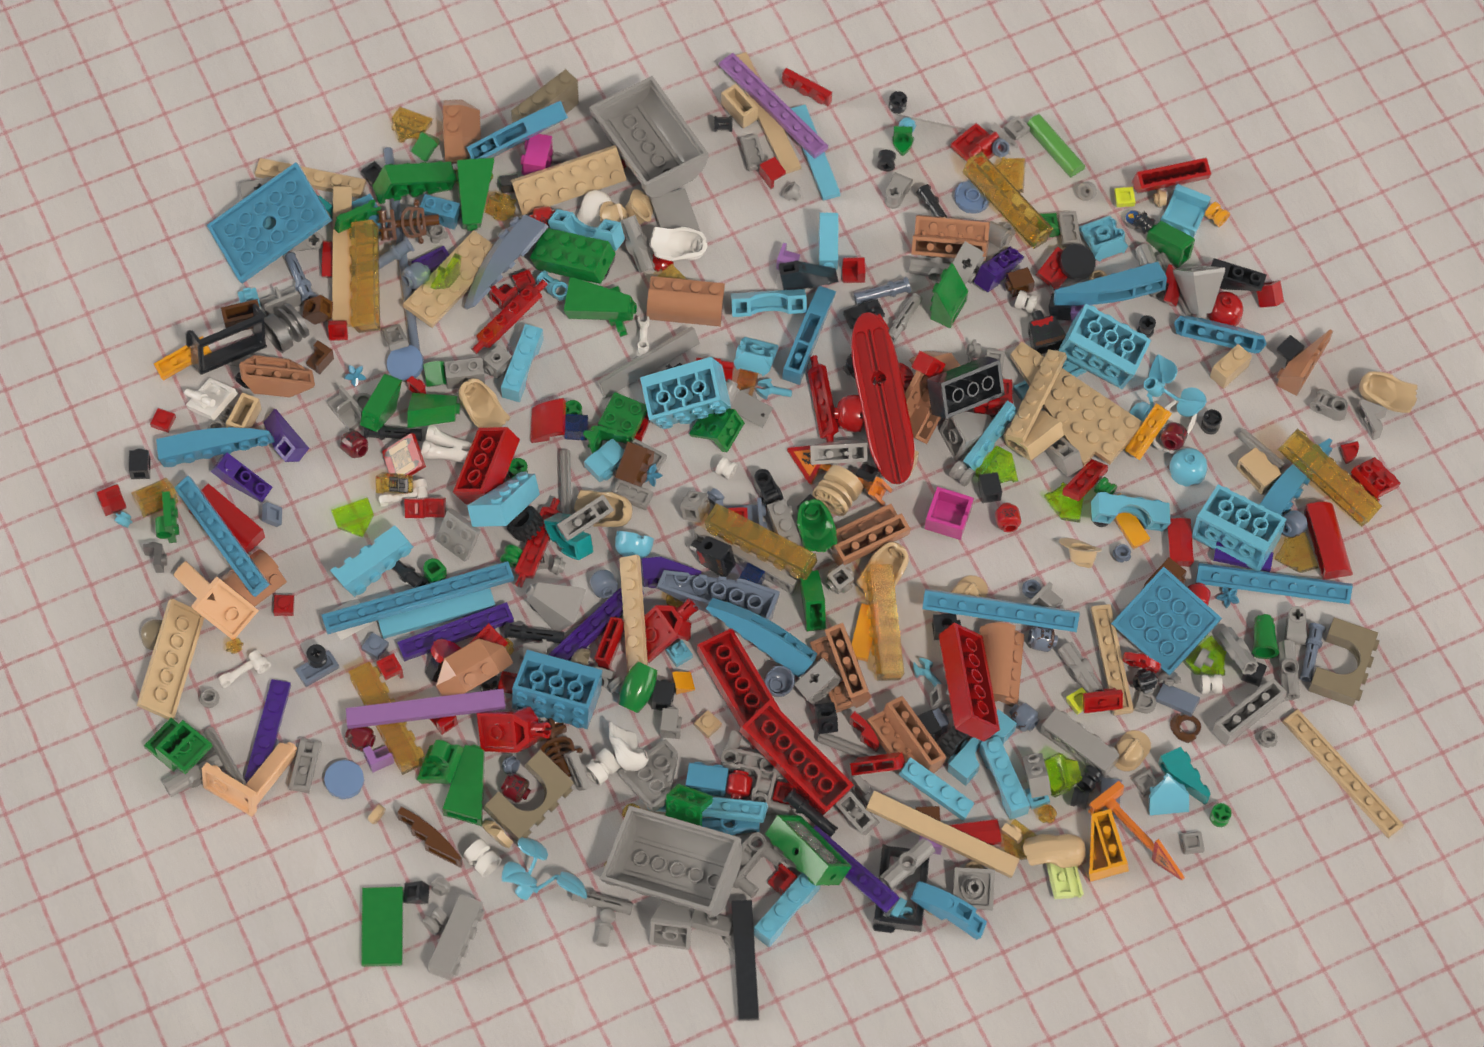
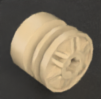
M833 465L824 475V480L820 481L818 486L815 487L812 495L817 500L822 501L831 514L844 516L848 509L851 508L852 501L857 500L863 492L864 487L862 482L852 472L841 466Z

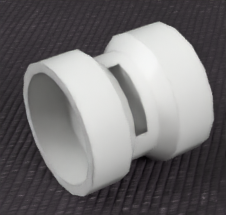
M1020 290L1015 308H1023L1032 314L1038 296H1030L1025 291Z
M1221 674L1214 675L1213 677L1201 675V694H1208L1209 692L1221 694Z

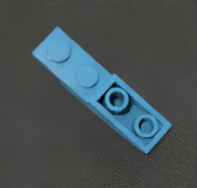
M920 881L917 882L911 900L938 919L949 920L977 940L982 937L987 921L976 914L977 909L940 888Z

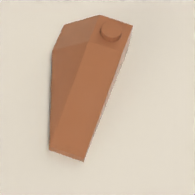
M1328 330L1292 359L1285 369L1281 368L1276 377L1279 379L1277 386L1297 396L1328 345L1333 331Z

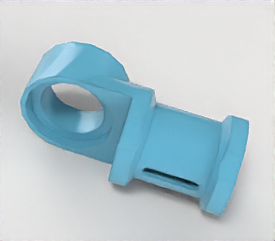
M545 270L537 276L536 284L543 279L548 284L545 289H547L550 295L557 300L566 299L568 290L566 283L560 282L558 279L554 280ZM559 287L566 289L563 295L556 294V290Z

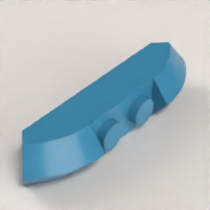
M1180 316L1174 321L1176 333L1180 336L1234 348L1239 344L1247 352L1260 353L1267 345L1264 335L1248 329L1191 316Z

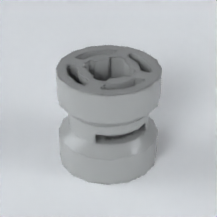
M960 460L952 467L949 476L953 479H959V483L964 487L970 483L975 475V471L965 467V463Z
M437 907L432 911V915L425 917L422 922L433 935H437L440 932V928L446 926L449 917L442 909Z

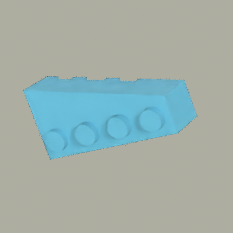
M520 472L467 505L472 527L507 526L540 495L536 475Z
M393 526L374 540L375 544L372 546L367 545L361 548L359 555L356 557L345 559V564L338 569L335 566L330 570L343 587L354 597L364 593L367 586L378 581L386 570L392 569L399 559L406 557L411 552V549L414 548L396 526Z

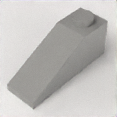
M1063 437L1045 450L1056 467L1067 477L1083 468L1079 450Z
M853 439L810 445L811 465L868 462L867 442L863 439Z
M601 495L557 524V527L566 540L569 541L608 516L614 509L605 496Z

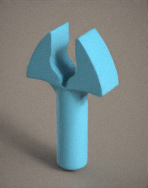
M772 379L758 381V386L767 388L765 390L756 388V393L765 400L768 399L770 394L786 397L792 396V390L774 387L771 384Z
M919 658V662L925 667L924 669L919 668L915 662L913 663V671L916 678L920 675L925 676L935 687L937 684H942L930 671V668L933 666L932 661Z

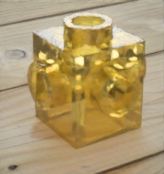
M494 193L489 197L485 213L492 215L498 221H505L513 217L516 211L514 206L516 200L505 193Z

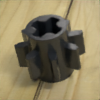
M1138 670L1137 674L1133 677L1134 688L1139 692L1143 691L1144 694L1153 692L1152 688H1155L1157 685L1156 675L1150 670Z

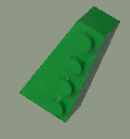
M451 162L387 164L382 168L373 185V189L378 203L384 204L387 199L393 198L394 201H399L403 196L411 195L414 198L419 197L424 192H428L429 195L452 190L457 177Z

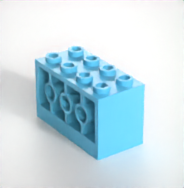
M1085 304L1074 318L1058 351L1065 352L1066 359L1123 389L1135 375L1151 339L1147 338L1145 334L1131 329L1127 324L1120 323L1111 315L1100 312L1096 307Z
M712 357L640 377L649 420L662 429H669L673 427V424L689 423L694 418L703 419L708 417V414H721L726 412V409L731 408L723 367Z
M1218 484L1197 516L1192 538L1213 549L1217 548L1256 571H1261L1281 538L1286 518ZM1217 541L1222 543L1224 547L1216 546Z

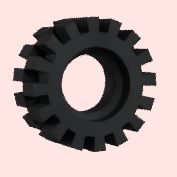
M528 505L507 525V530L516 540L526 542L527 538L531 540L533 535L535 537L538 535L536 532L541 531L540 527L543 526L542 522L544 520L533 506Z
M953 725L948 733L944 735L945 737L942 738L938 746L950 758L953 754L960 752L962 744L970 739L971 736L956 730Z

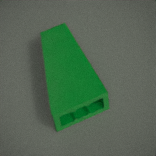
M494 158L457 160L462 229L476 231L478 228H481Z
M570 277L564 312L569 319L633 321V316L637 312V304L630 295Z
M477 745L464 746L442 808L443 816L482 826L484 797L485 755L481 747Z

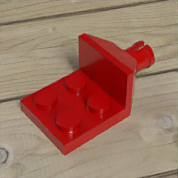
M688 598L679 607L656 605L644 615L648 663L654 660L677 638L686 641L691 639V622L689 617L699 610L691 599Z
M530 706L515 712L489 711L477 713L480 747L484 752L518 753L535 745L540 737L549 738L551 735V730H545V728H551L550 723H539L538 717Z

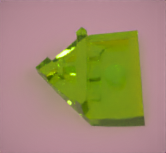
M455 253L446 269L441 266L438 267L437 277L432 282L430 288H449L460 275L461 255Z
M999 446L992 450L981 466L975 471V475L978 478L981 474L997 472L1000 483L1019 481L1012 453Z
M1064 482L1051 493L1048 492L1044 495L1061 520L1080 523L1084 497L1080 501H1076L1062 495L1063 488L1067 485Z
M368 497L331 510L338 529L362 538L374 517Z
M1211 635L1195 648L1183 663L1195 675L1214 676L1221 674V676H1224L1226 651L1223 650ZM1203 648L1210 651L1208 658L1214 660L1211 668L1205 664L1201 669L1194 665Z

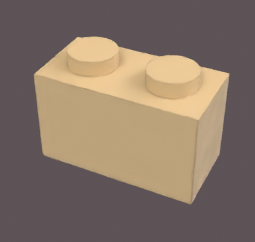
M737 84L721 92V105L743 129L758 119V107Z
M1237 344L1213 366L1210 378L1224 389L1249 367L1252 355Z
M242 392L226 422V427L252 428L262 410L260 399Z
M1256 447L1240 458L1236 467L1261 495L1269 490L1281 476L1279 468L1276 465H1272L1267 456Z

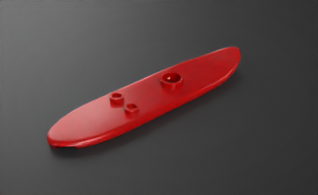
M866 312L859 316L853 327L851 352L867 440L872 458L881 475L892 484H902L909 478L912 472L915 448L900 367L892 338L885 324L877 315ZM877 375H884L886 377L885 383H881V386L873 384V379Z

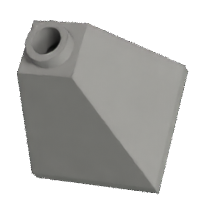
M1197 266L1173 270L1190 313L1196 314L1198 318L1207 317V313H1212L1225 268Z
M962 412L944 420L939 433L955 462L961 460L971 451L993 419L990 415Z
M537 582L534 585L530 584L525 594L528 595L526 600L554 631L560 632L575 623L586 589Z
M663 900L651 918L649 945L690 950L692 922L689 908Z

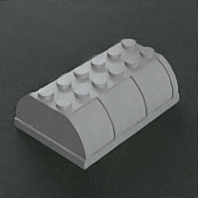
M653 76L590 106L592 118L604 130L612 146L616 145L618 152L625 160L626 166L638 178L648 196L661 197L693 181L704 169L709 153Z
M629 806L600 879L608 885L619 886L635 891L638 894L649 895L672 902L675 905L686 906L706 912L712 916H717L726 906L740 869L742 857L741 839L730 834Z

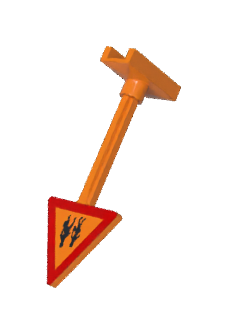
M810 445L787 448V451L810 485L813 484L820 469L828 471L833 466L831 464L811 465ZM877 476L874 482H868L857 477L862 482L866 492L876 503L884 506L885 502L882 498L886 491L891 493L892 488Z
M1120 781L1089 803L1091 809L1088 812L1091 816L1105 808L1111 809L1112 813L1153 852L1152 861L1181 881L1185 879L1161 841L1157 839L1154 844L1149 836L1122 810L1120 804L1116 801L1124 792V785Z

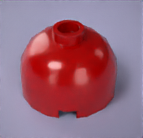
M1218 292L1212 313H1207V317L1211 321L1237 326L1243 316V304L1239 297L1232 292Z
M847 395L841 398L837 408L834 407L833 418L837 419L841 429L847 432H861L864 419H861L862 406L859 395Z

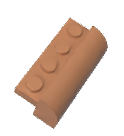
M916 215L911 254L955 258L966 241L984 252L983 257H985V261L989 247L990 221Z
M651 276L647 299V316H649L650 320L721 327L725 283Z
M944 368L942 373L948 371V369ZM916 371L905 392L913 437L927 444L941 417L932 415L927 384V379L930 377Z
M889 504L836 529L838 542L829 549L835 563L838 566L841 564L845 566L878 550L886 543L895 542L908 536L911 528L902 513L897 515L892 504Z
M260 549L250 555V558L270 585L258 596L254 597L233 569L220 578L254 607L287 583L275 561L265 551Z
M1003 622L989 623L980 627L979 634L983 636L995 702L1000 701L1013 707L1015 704L1018 705L1024 634L1016 631V626Z
M840 623L826 629L827 636L810 642L812 650L818 653L816 661L824 658L843 678L829 692L831 702H834L836 713L853 706L858 708L867 703L871 698L844 624Z
M903 696L886 703L882 712L867 719L866 722L875 732L879 743L887 754L902 752L905 763L911 757L933 774L944 764L945 754Z

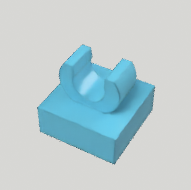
M249 287L238 292L240 303L257 299L259 307H261L256 288L250 289Z
M683 640L666 649V654L676 668L693 658V654Z
M900 897L890 917L905 918L903 916L904 913L913 915L914 910L906 907L907 901Z

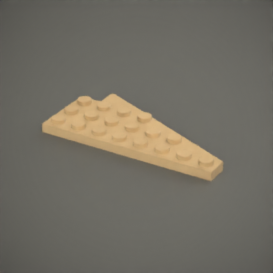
M1021 342L1011 353L1010 358L1030 387L1045 356L1024 342ZM1061 368L1043 404V408L1050 416L1061 421L1064 433L1063 438L1079 450L1083 466L1094 455L1110 465L1131 441L1143 423L1063 368Z

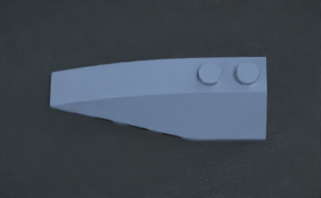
M528 215L515 216L509 222L510 226L508 229L505 228L498 235L500 238L486 255L474 278L464 306L466 309L475 307L491 290L489 286L495 285L503 278L501 273L511 269L516 264L514 260L528 252L548 228L545 223Z
M667 570L663 571L657 586L661 591L682 602H686L688 598L691 599L699 610L708 614L710 612L706 610V607L712 598L752 611L772 621L780 591L745 579L737 578V580H732L720 576L719 578H714L703 574L696 576L685 572Z

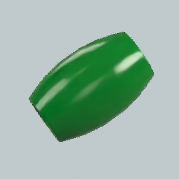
M637 661L629 670L621 685L618 705L639 713L647 704L654 691L657 670Z

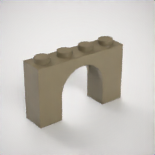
M565 69L511 110L512 123L559 101L562 102L567 114L579 104L578 80Z
M1334 617L1325 642L1349 650L1356 658L1357 669L1349 674H1337L1317 667L1308 691L1353 707L1355 701H1360L1363 690H1360L1361 684L1365 685L1368 678V673H1365L1367 667L1371 668L1374 657L1371 656L1372 651L1377 650L1380 642L1377 640L1378 632Z
M541 749L524 767L541 783L544 789L542 805L532 811H523L513 806L498 791L483 807L516 842L521 837L527 838L532 833L530 828L534 824L538 827L545 820L543 815L548 810L552 812L559 805L557 801L562 796L566 798L573 791L571 787L574 782Z

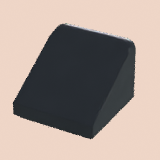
M518 174L499 176L501 192H515L511 180L518 178Z
M423 881L405 883L403 903L428 904L430 886Z

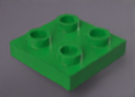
M614 392L598 422V426L625 432L629 436L628 439L633 441L647 414L646 404Z
M170 491L162 492L163 516L155 519L156 537L168 539L169 543H177L176 535H180L179 524H177L178 508L175 498H171Z
M435 740L434 744L428 748L417 781L421 784H451L464 748L460 745H451L443 740Z

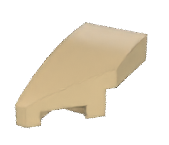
M485 820L482 823L484 830L497 843L506 848L511 847L513 841L504 833V830L499 825L489 820Z

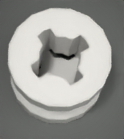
M723 457L715 473L724 475L727 480H731L738 464L735 462L731 463L728 458Z

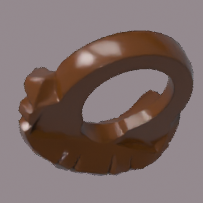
M1176 714L1170 721L1173 734L1185 743L1193 742L1201 731V723L1193 715L1191 717L1186 714ZM1186 720L1192 721L1196 725V730L1192 733L1183 732L1180 728L1181 723Z

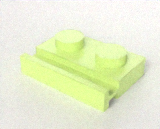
M1046 863L1054 899L1081 898L1084 895L1077 866L1061 868L1052 863Z

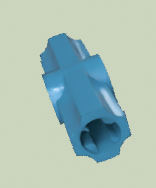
M713 817L702 818V827L733 836L741 833L760 832L758 822ZM732 823L734 826L732 828H727L724 826V824Z

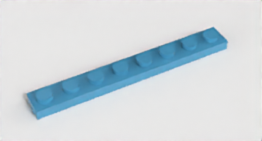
M187 476L174 489L254 597L258 596L270 585L194 480Z
M1198 563L1196 583H1203L1204 585L1350 604L1353 588L1351 583Z
M925 589L922 609L1071 632H1077L1080 616L1078 611Z

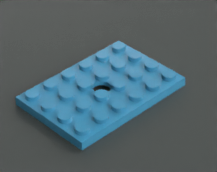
M295 162L207 224V227L239 282L243 284L330 223L332 218L302 168ZM269 217L275 218V227L266 230L264 228L266 225L265 220Z

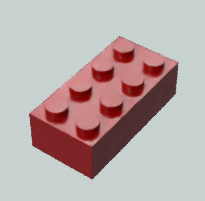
M508 427L478 428L453 493L464 504H470L503 484L520 439Z

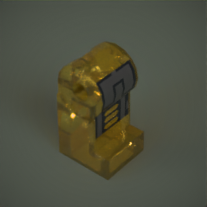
M382 472L376 476V493H412L413 476Z

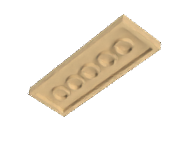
M614 145L513 179L511 182L521 213L525 215L533 212V209L536 207L552 206L585 195L592 190H599L626 181L627 179L617 147Z
M473 230L429 276V281L419 286L403 303V307L433 328L471 288L474 278L493 244Z
M174 599L168 601L136 705L167 720L171 717L175 718L204 621V617L192 607Z

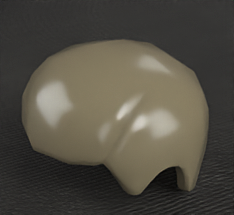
M154 619L147 621L141 629L142 643L149 650H154L162 620Z
M577 649L571 658V662L589 666L590 649Z

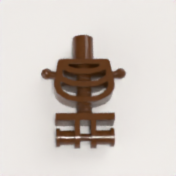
M418 199L414 200V207H406L403 210L400 220H395L394 209H390L391 219L386 217L387 210L377 211L379 213V220L377 221L382 224V228L379 229L381 241L390 240L388 231L391 230L393 240H397L396 228L401 227L408 238L418 237V243L423 244L422 236L427 234L426 226L440 225L439 215H424V208L418 207ZM411 210L410 215H409V219H408V220H407V219L405 220V219H404L405 213H406L407 211ZM417 211V216L413 219V213ZM391 222L392 227L386 228V223ZM409 226L414 235L409 234L405 227ZM413 226H418L420 233H416Z
M548 718V723L551 725V735L549 738L540 737L537 742L549 739L542 746L541 750L568 777H571V772L563 755L569 751L582 753L583 748L575 749L573 741L568 737H557V735L567 732V727L564 723H558L552 718Z

